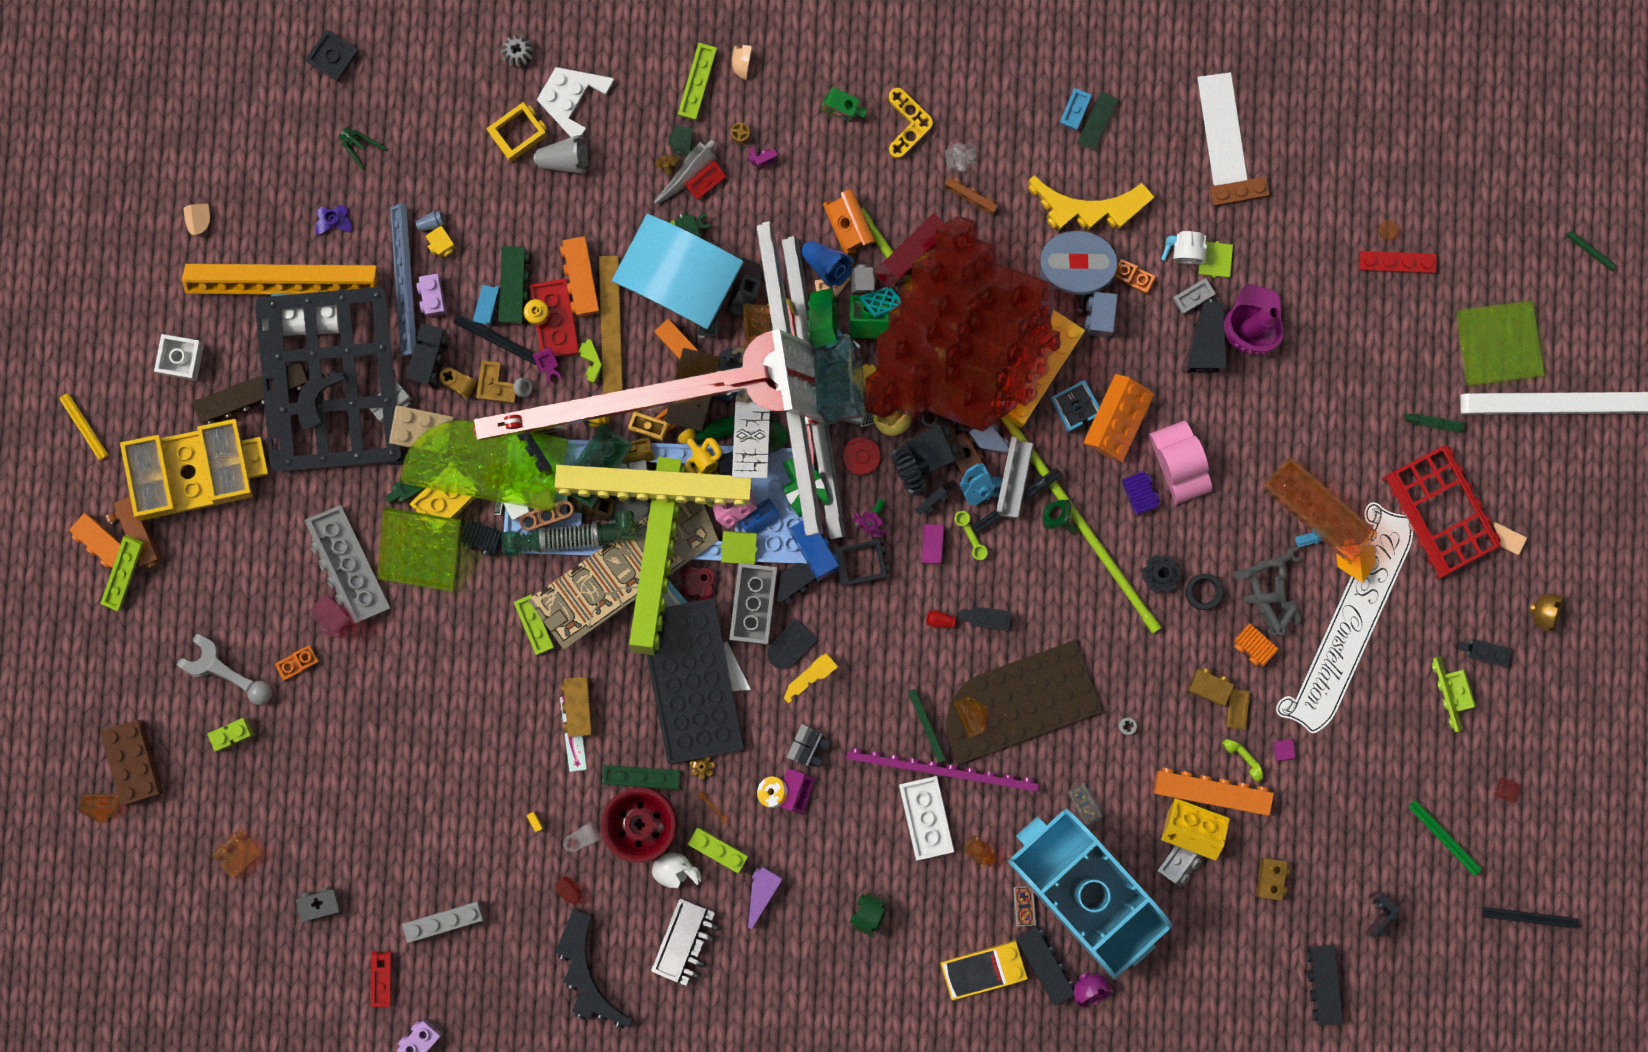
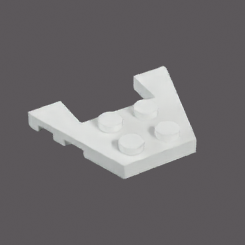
M555 67L537 101L570 137L576 135L583 136L586 128L572 121L570 117L589 86L607 95L614 83V79Z

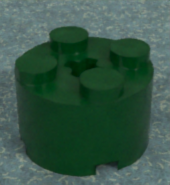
M870 893L866 895L861 894L857 903L860 906L858 912L853 913L849 923L853 924L852 929L874 938L876 934L873 932L875 929L879 930L887 912L884 906H889V901Z

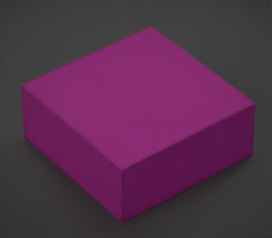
M1293 739L1272 742L1275 761L1296 758Z

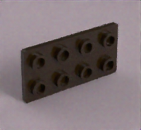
M683 348L675 380L717 372L720 357ZM711 397L668 405L665 422L701 431Z

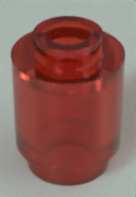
M566 875L554 885L556 892L567 904L572 903L574 905L582 898L580 895L582 893L581 889L571 878L568 879Z

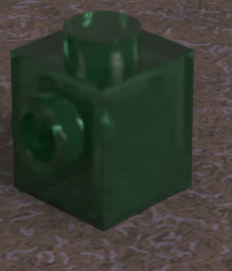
M674 125L673 134H669L668 145L671 146V151L675 152V155L686 156V154L691 152L693 128Z

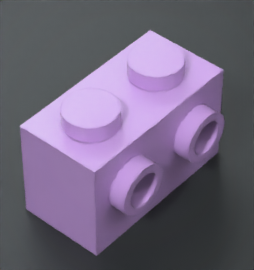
M438 274L419 277L417 290L418 294H422L423 301H420L421 312H425L428 318L447 315L441 277Z
M426 1019L422 1022L418 1020L411 1028L413 1031L409 1037L405 1035L398 1043L400 1047L397 1049V1052H428L443 1034Z

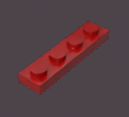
M1360 251L1359 271L1435 274L1437 254Z

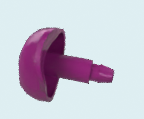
M1246 284L1241 289L1234 307L1224 320L1225 337L1232 346L1246 354L1266 355L1267 352L1274 350L1281 343L1284 336V327L1281 321L1280 298L1276 292L1253 284Z

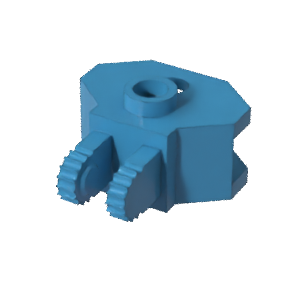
M977 463L967 469L960 486L968 505L975 506L985 499L989 500L990 496L999 497L1001 491L999 488L1002 486L1003 479L993 477L991 473L987 472L984 464Z

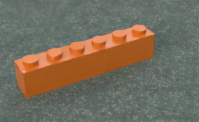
M1162 768V771L1156 772L1153 794L1270 816L1274 793L1268 792L1269 788L1257 786V790L1249 788L1250 784L1238 782V786L1230 785V780L1219 779V782L1211 781L1212 777L1200 775L1199 779L1192 777L1193 773L1182 771L1181 775L1173 774L1174 770Z

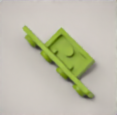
M1438 656L1433 658L1432 667L1439 677L1438 687L1441 692L1443 691L1445 697L1443 703L1445 709L1449 710L1450 726L1455 732H1460L1463 730L1458 711L1476 707L1465 669L1446 674L1442 657Z

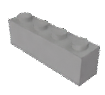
M477 901L403 923L402 926L407 943L483 921L485 916L481 902Z

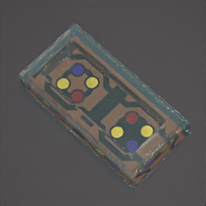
M1085 783L1067 791L1085 826L1103 817Z

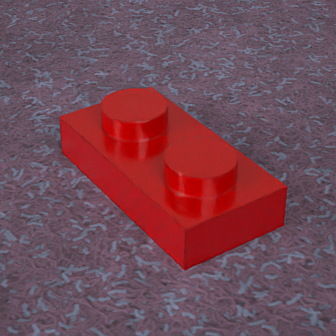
M712 161L684 185L693 197L698 200L724 179L726 175L717 163Z

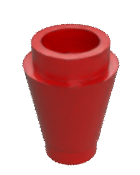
M936 609L933 611L929 610L926 625L930 626V628H954L956 618Z

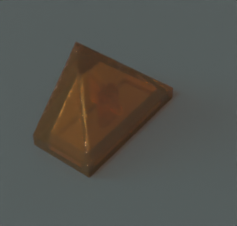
M970 696L954 702L969 738L985 732L988 707Z
M81 794L78 811L102 824L117 811L120 802L118 794Z

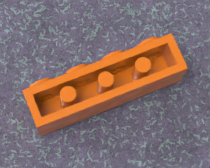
M585 236L562 240L563 246H560L562 258H566V265H563L565 276H569L570 283H567L569 295L572 294L573 302H570L572 313H576L577 318L600 314Z

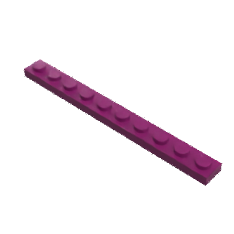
M853 748L851 752L847 751L846 755L848 760L1038 791V784L1034 783L1035 779L1023 777V781H1018L1012 775L1004 774V778L996 777V773L985 771L984 775L977 774V769L966 768L965 771H960L958 766L947 765L946 768L939 767V763L928 761L927 765L920 764L918 759L909 758L907 762L901 761L900 756L890 755L889 758H883L882 753L870 752V755L862 754L863 750Z

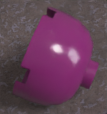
M1087 972L1079 976L1080 980L1074 986L1073 996L1078 1008L1084 1009L1087 1008L1086 1004L1088 1003L1095 1005L1108 998L1113 989L1108 980L1102 975H1090Z

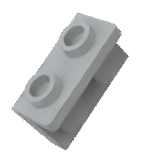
M1175 846L1158 869V872L1181 888L1182 885L1189 881L1192 871L1200 866L1203 856Z

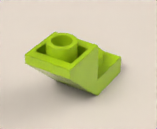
M587 339L586 343H582L579 353H581L580 357L583 360L593 363V366H589L586 376L589 383L596 385L602 371V364L592 341Z

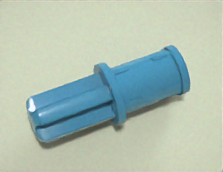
M1332 527L1318 531L1312 530L1311 533L1296 536L1295 542L1297 547L1314 543L1317 545L1321 541L1334 539V531Z

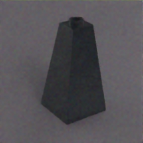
M1207 299L1201 305L1182 373H1221L1226 368L1223 302H1218L1217 299Z

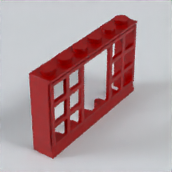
M1446 444L1381 478L1383 481H1388L1392 489L1390 491L1392 497H1396L1401 505L1399 508L1400 512L1406 514L1410 522L1408 525L1410 530L1415 531L1420 540L1418 541L1419 547L1425 549L1429 557L1427 558L1429 565H1433L1438 573L1435 575L1436 579L1442 578L1501 546L1499 535L1497 532H1493L1490 526L1492 524L1490 518L1484 515L1481 510L1482 504L1480 500L1474 497L1472 485L1463 477L1464 471L1462 467L1456 464L1453 458L1455 457L1454 452ZM1442 451L1448 464L1436 469L1430 457ZM1426 459L1433 472L1421 478L1414 465ZM1451 467L1457 480L1445 485L1439 473ZM1411 468L1417 480L1404 486L1398 473ZM1435 475L1442 488L1429 494L1423 481ZM1460 483L1476 514L1432 536L1416 505ZM1419 484L1425 497L1413 502L1407 489ZM1478 517L1485 530L1472 535L1466 523ZM1462 525L1469 538L1457 544L1450 531ZM1487 533L1493 545L1481 551L1475 539ZM1447 534L1452 547L1440 552L1434 540ZM1471 541L1477 554L1465 559L1459 547ZM1455 550L1461 562L1449 568L1443 556Z

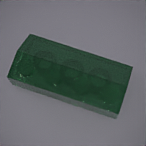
M601 423L573 466L618 469L634 444ZM575 493L569 495L590 509L599 498L598 495L591 494L589 497H582Z

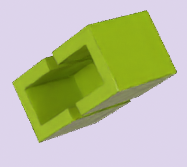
M241 718L228 724L227 727H221L207 733L214 751H222L236 745L235 743H240L255 736L248 718Z

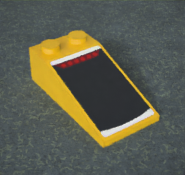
M1015 940L940 962L951 1000L1027 979Z

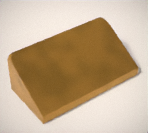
M634 412L627 429L632 434L644 438L650 437V440L665 444L670 423Z
M650 437L612 446L616 465L627 463V466H629L631 462L643 460L649 462L654 460Z

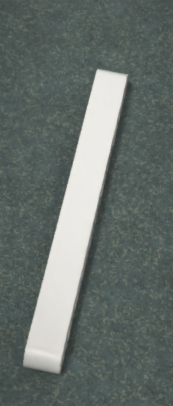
M1648 392L1461 394L1460 404L1462 415L1648 413Z

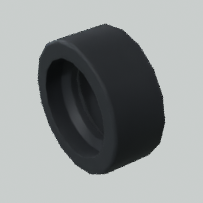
M1202 573L1194 576L1188 582L1185 595L1192 607L1198 610H1208L1220 603L1223 597V587L1217 577ZM1200 581H1208L1215 588L1214 599L1208 603H1201L1194 598L1193 588Z

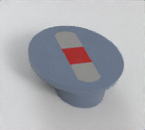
M1070 231L1055 236L1043 248L1040 259V277L1042 281L1051 288L1076 295L1090 294L1106 288L1112 283L1117 268V258L1112 247L1101 237L1083 231Z

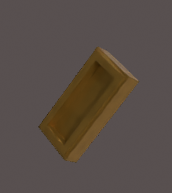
M1232 689L1229 696L1225 727L1246 730L1250 691Z

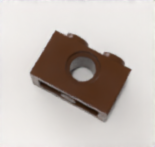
M965 432L957 435V438L963 449L969 450L970 457L966 459L961 458L954 462L962 477L967 469L977 463L983 464L982 461H984L980 451H975L972 446L974 444L973 439L969 434L966 435Z

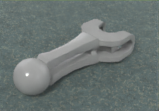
M199 634L195 635L193 641L202 649L201 658L194 662L180 659L177 663L180 669L195 678L212 674L232 682L245 691L250 702L255 705H264L272 697V689L268 683L264 681L253 682L229 669L219 660V652L216 645Z

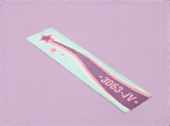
M560 697L561 709L562 702H565V697ZM562 711L563 725H564V722L567 721V718H566V714H563V711ZM565 733L569 772L586 770L583 737H568V733Z

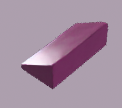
M924 524L921 563L941 564L944 525Z

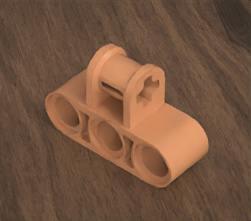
M547 487L544 491L535 494L529 493L534 511L523 514L520 517L519 523L526 532H534L540 528H546L571 519L575 514V508L566 500L553 503ZM566 505L570 506L569 514L562 515L561 508ZM551 512V520L544 521L542 518L543 514ZM533 518L534 524L531 527H525V520Z

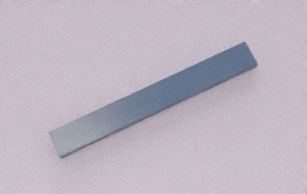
M400 203L390 207L400 354L401 357L412 356L416 335L406 204Z

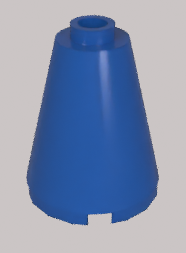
M815 241L806 242L802 247L803 258L826 286L834 288V285L840 286L851 274L852 269L850 265L851 263L854 264V260L849 254Z

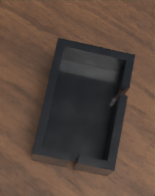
M421 323L417 340L422 341V345L415 343L406 379L411 384L434 389V386L438 385L440 380L439 368L443 367L445 362L443 353L445 348L448 349L450 343L449 334L443 328Z

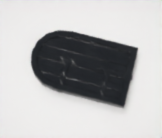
M795 618L772 641L768 648V660L778 669L790 668L797 663L800 657L818 639Z

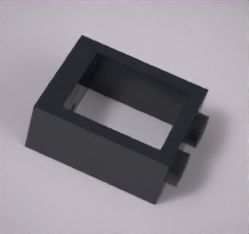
M879 539L834 548V553L840 561L838 573L841 587L887 578L886 574L890 573L888 562L883 560V555L886 554L884 543L880 544ZM875 546L881 574L848 580L843 552Z

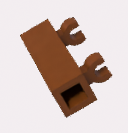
M130 496L113 503L116 512L105 515L107 523L112 524L120 520L126 535L144 542L137 561L139 567L150 569L157 566V562L162 560L146 521H137L134 517Z

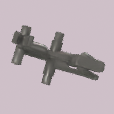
M1298 547L1289 548L1284 555L1271 560L1260 561L1255 566L1233 573L1235 579L1250 577L1255 594L1245 596L1244 601L1245 603L1257 605L1271 636L1284 635L1285 628L1290 620H1292L1294 625H1298L1301 622L1296 602H1287L1284 593V580L1287 577L1286 562H1298L1301 560V557H1294L1293 555L1294 551L1298 550ZM1271 567H1278L1279 576L1275 577L1276 593L1262 592L1257 573ZM1276 602L1277 607L1283 610L1278 619L1270 603Z

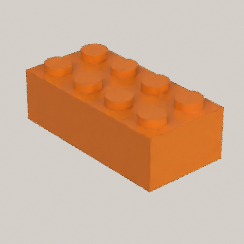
M1115 374L1083 443L1109 459L1123 462L1155 393L1130 377Z

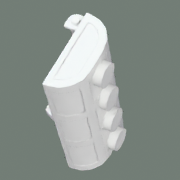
M338 305L316 307L318 334L340 333ZM303 308L281 310L283 336L306 335ZM262 319L263 331L269 330L268 319Z

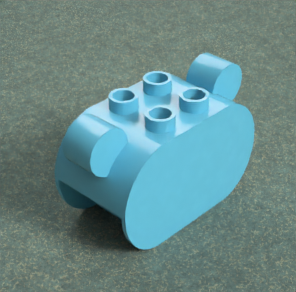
M1065 808L1048 825L1039 817H1036L1016 835L1024 847L1007 861L1009 865L1114 980L1130 965L1135 967L1156 948L1154 943L1173 927L1171 921L1156 903L1068 809Z

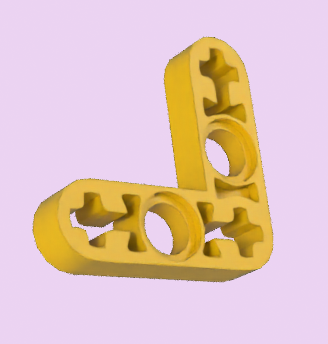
M894 88L889 93V102L911 123L889 146L890 156L894 159H901L930 131L933 121L904 90ZM894 93L896 95L901 94L900 99L903 102H905V100H908L906 103H904L902 108L899 107L902 104L899 100H893ZM907 106H914L916 109L915 114L908 115L905 112ZM921 113L919 118L922 121L928 120V127H920V120L917 118L916 121H914L913 119H915L918 116V114ZM906 133H915L916 139L911 142L906 140ZM902 139L908 147L906 148L904 145L901 148L902 153H893L894 146L899 147L902 144L899 140Z

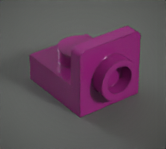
M753 147L749 148L750 154L748 158L752 165H756L757 169L778 160L775 148L763 150L759 153V156L756 155Z

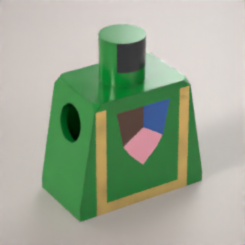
M834 87L827 92L820 109L822 112L849 121L852 117L863 120L867 110L857 106L859 103L858 98Z

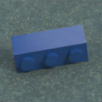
M801 521L790 527L789 533L816 579L820 581L838 571L840 561L835 553L832 554L830 552V544L826 537L822 538L820 534L806 536L804 522Z

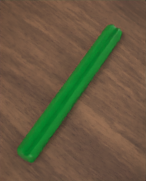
M1414 800L1409 804V809L1472 875L1476 876L1481 872L1482 868L1418 801Z

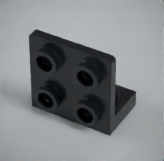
M1374 891L1370 898L1374 900L1372 904L1383 911L1365 931V934L1372 938L1380 937L1385 932V926L1389 921L1393 922L1399 915L1397 912L1400 909L1383 893Z

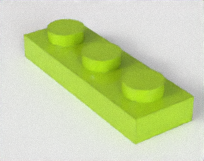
M532 595L515 601L514 605L536 655L553 649L554 646L543 620L528 601L532 597Z

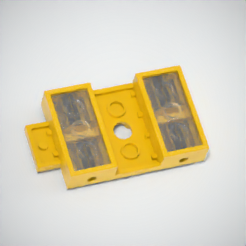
M236 419L198 426V431L165 438L154 435L120 442L134 517L137 521L252 498L250 479L269 475L261 437L242 440L239 424ZM186 465H191L196 469V474L191 479H185L181 476V470Z

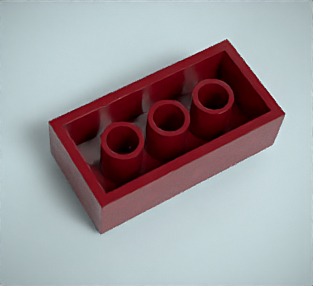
M933 212L873 273L888 288L893 284L897 287L947 237L945 233L950 228Z

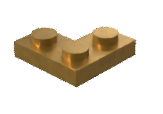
M482 360L476 398L515 404L514 383L499 382L501 363Z

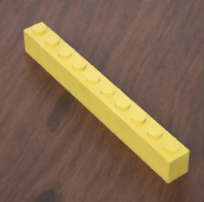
M556 465L555 490L564 496L575 493L582 497H589L590 494L598 495L600 498L617 496L619 499H629V497H637L638 500L646 501L648 498H655L657 501L667 502L668 499L676 500L678 503H687V501H695L697 504L715 502L714 504L716 505L734 503L738 507L750 504L752 483L751 478H734L729 475Z

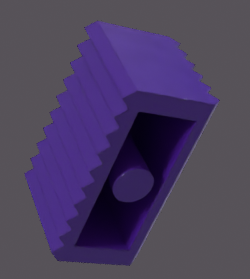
M1145 471L1121 480L1135 516L1158 507L1160 499L1157 492L1152 491L1150 486L1153 484L1149 474H1145Z

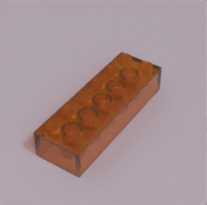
M1291 457L1264 483V490L1350 565L1377 538V532Z

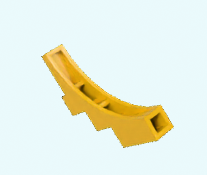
M1035 175L1027 183L1029 186L1028 190L1034 196L1037 195L1041 199V205L1046 210H1051L1047 215V222L1053 229L1056 228L1058 231L1075 217L1078 218V224L1083 229L1086 227L1089 231L1105 216L1107 217L1106 221L1112 228L1116 227L1119 230L1154 199V196L1142 183L1123 195L1102 201H1084L1069 198L1044 185Z

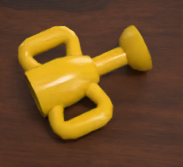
M685 430L678 437L680 443L688 444L692 450V457L685 462V471L687 473H696L691 466L692 463H695L699 469L698 474L712 473L718 467L717 460L722 455L721 447L713 438H707L700 447L694 441V430ZM708 445H710V447L715 452L714 456H712V454L709 451H707Z

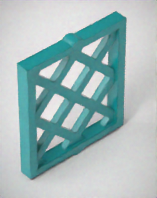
M885 287L860 296V300L874 318L905 308V304L891 287ZM876 296H881L883 298L882 300L876 299ZM885 298H890V299H892V301H891V302H887V301H885ZM874 302H878V303H880V305H879V306H876V305H873V303H874ZM887 304L889 308H884L882 305Z

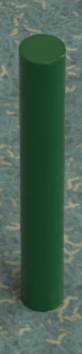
M1572 230L1567 233L1566 236L1610 271L1615 268L1616 264Z

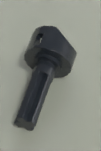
M733 348L723 350L719 353V370L726 371L741 368L743 363H738L741 354L739 352L736 355L732 354Z

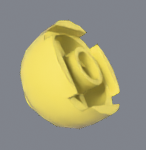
M892 398L893 401L887 403L885 400L873 411V421L878 430L883 434L897 436L909 428L912 414L906 401L900 398Z

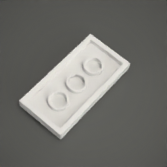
M937 776L899 784L916 861L954 852Z

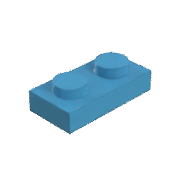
M1074 88L1059 124L1077 131L1091 94Z

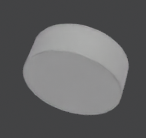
M518 378L514 383L515 394L519 397H528L533 389L532 382L528 378Z

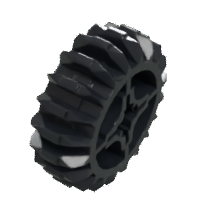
M906 445L899 446L891 451L894 466L908 495L911 497L917 496L925 491V481L909 447Z

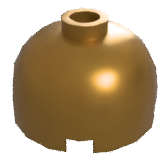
M1544 594L1539 597L1537 602L1532 603L1530 613L1533 614V621L1537 627L1554 633L1557 627L1554 626V622L1559 621L1564 596Z

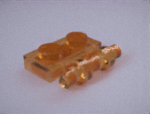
M242 828L236 833L233 832L229 836L230 838L223 845L220 844L212 854L216 860L221 856L224 857L225 860L220 866L232 879L237 877L263 853L251 838H248L245 842L241 840L246 834ZM236 844L238 848L230 854L228 850Z

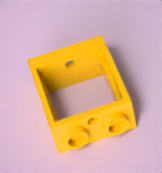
M524 102L486 128L510 163L547 137L545 132L547 130L546 126L541 120L537 121L535 119V111L530 105L526 106ZM524 111L538 132L511 150L497 130Z

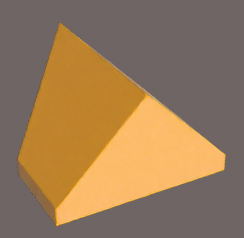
M1374 545L1335 548L1337 567L1363 583L1376 565Z

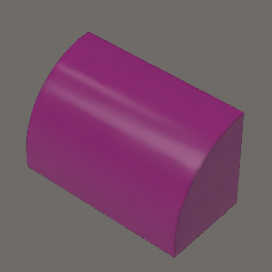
M787 768L783 781L787 785L788 796L786 801L779 807L803 815L816 778Z

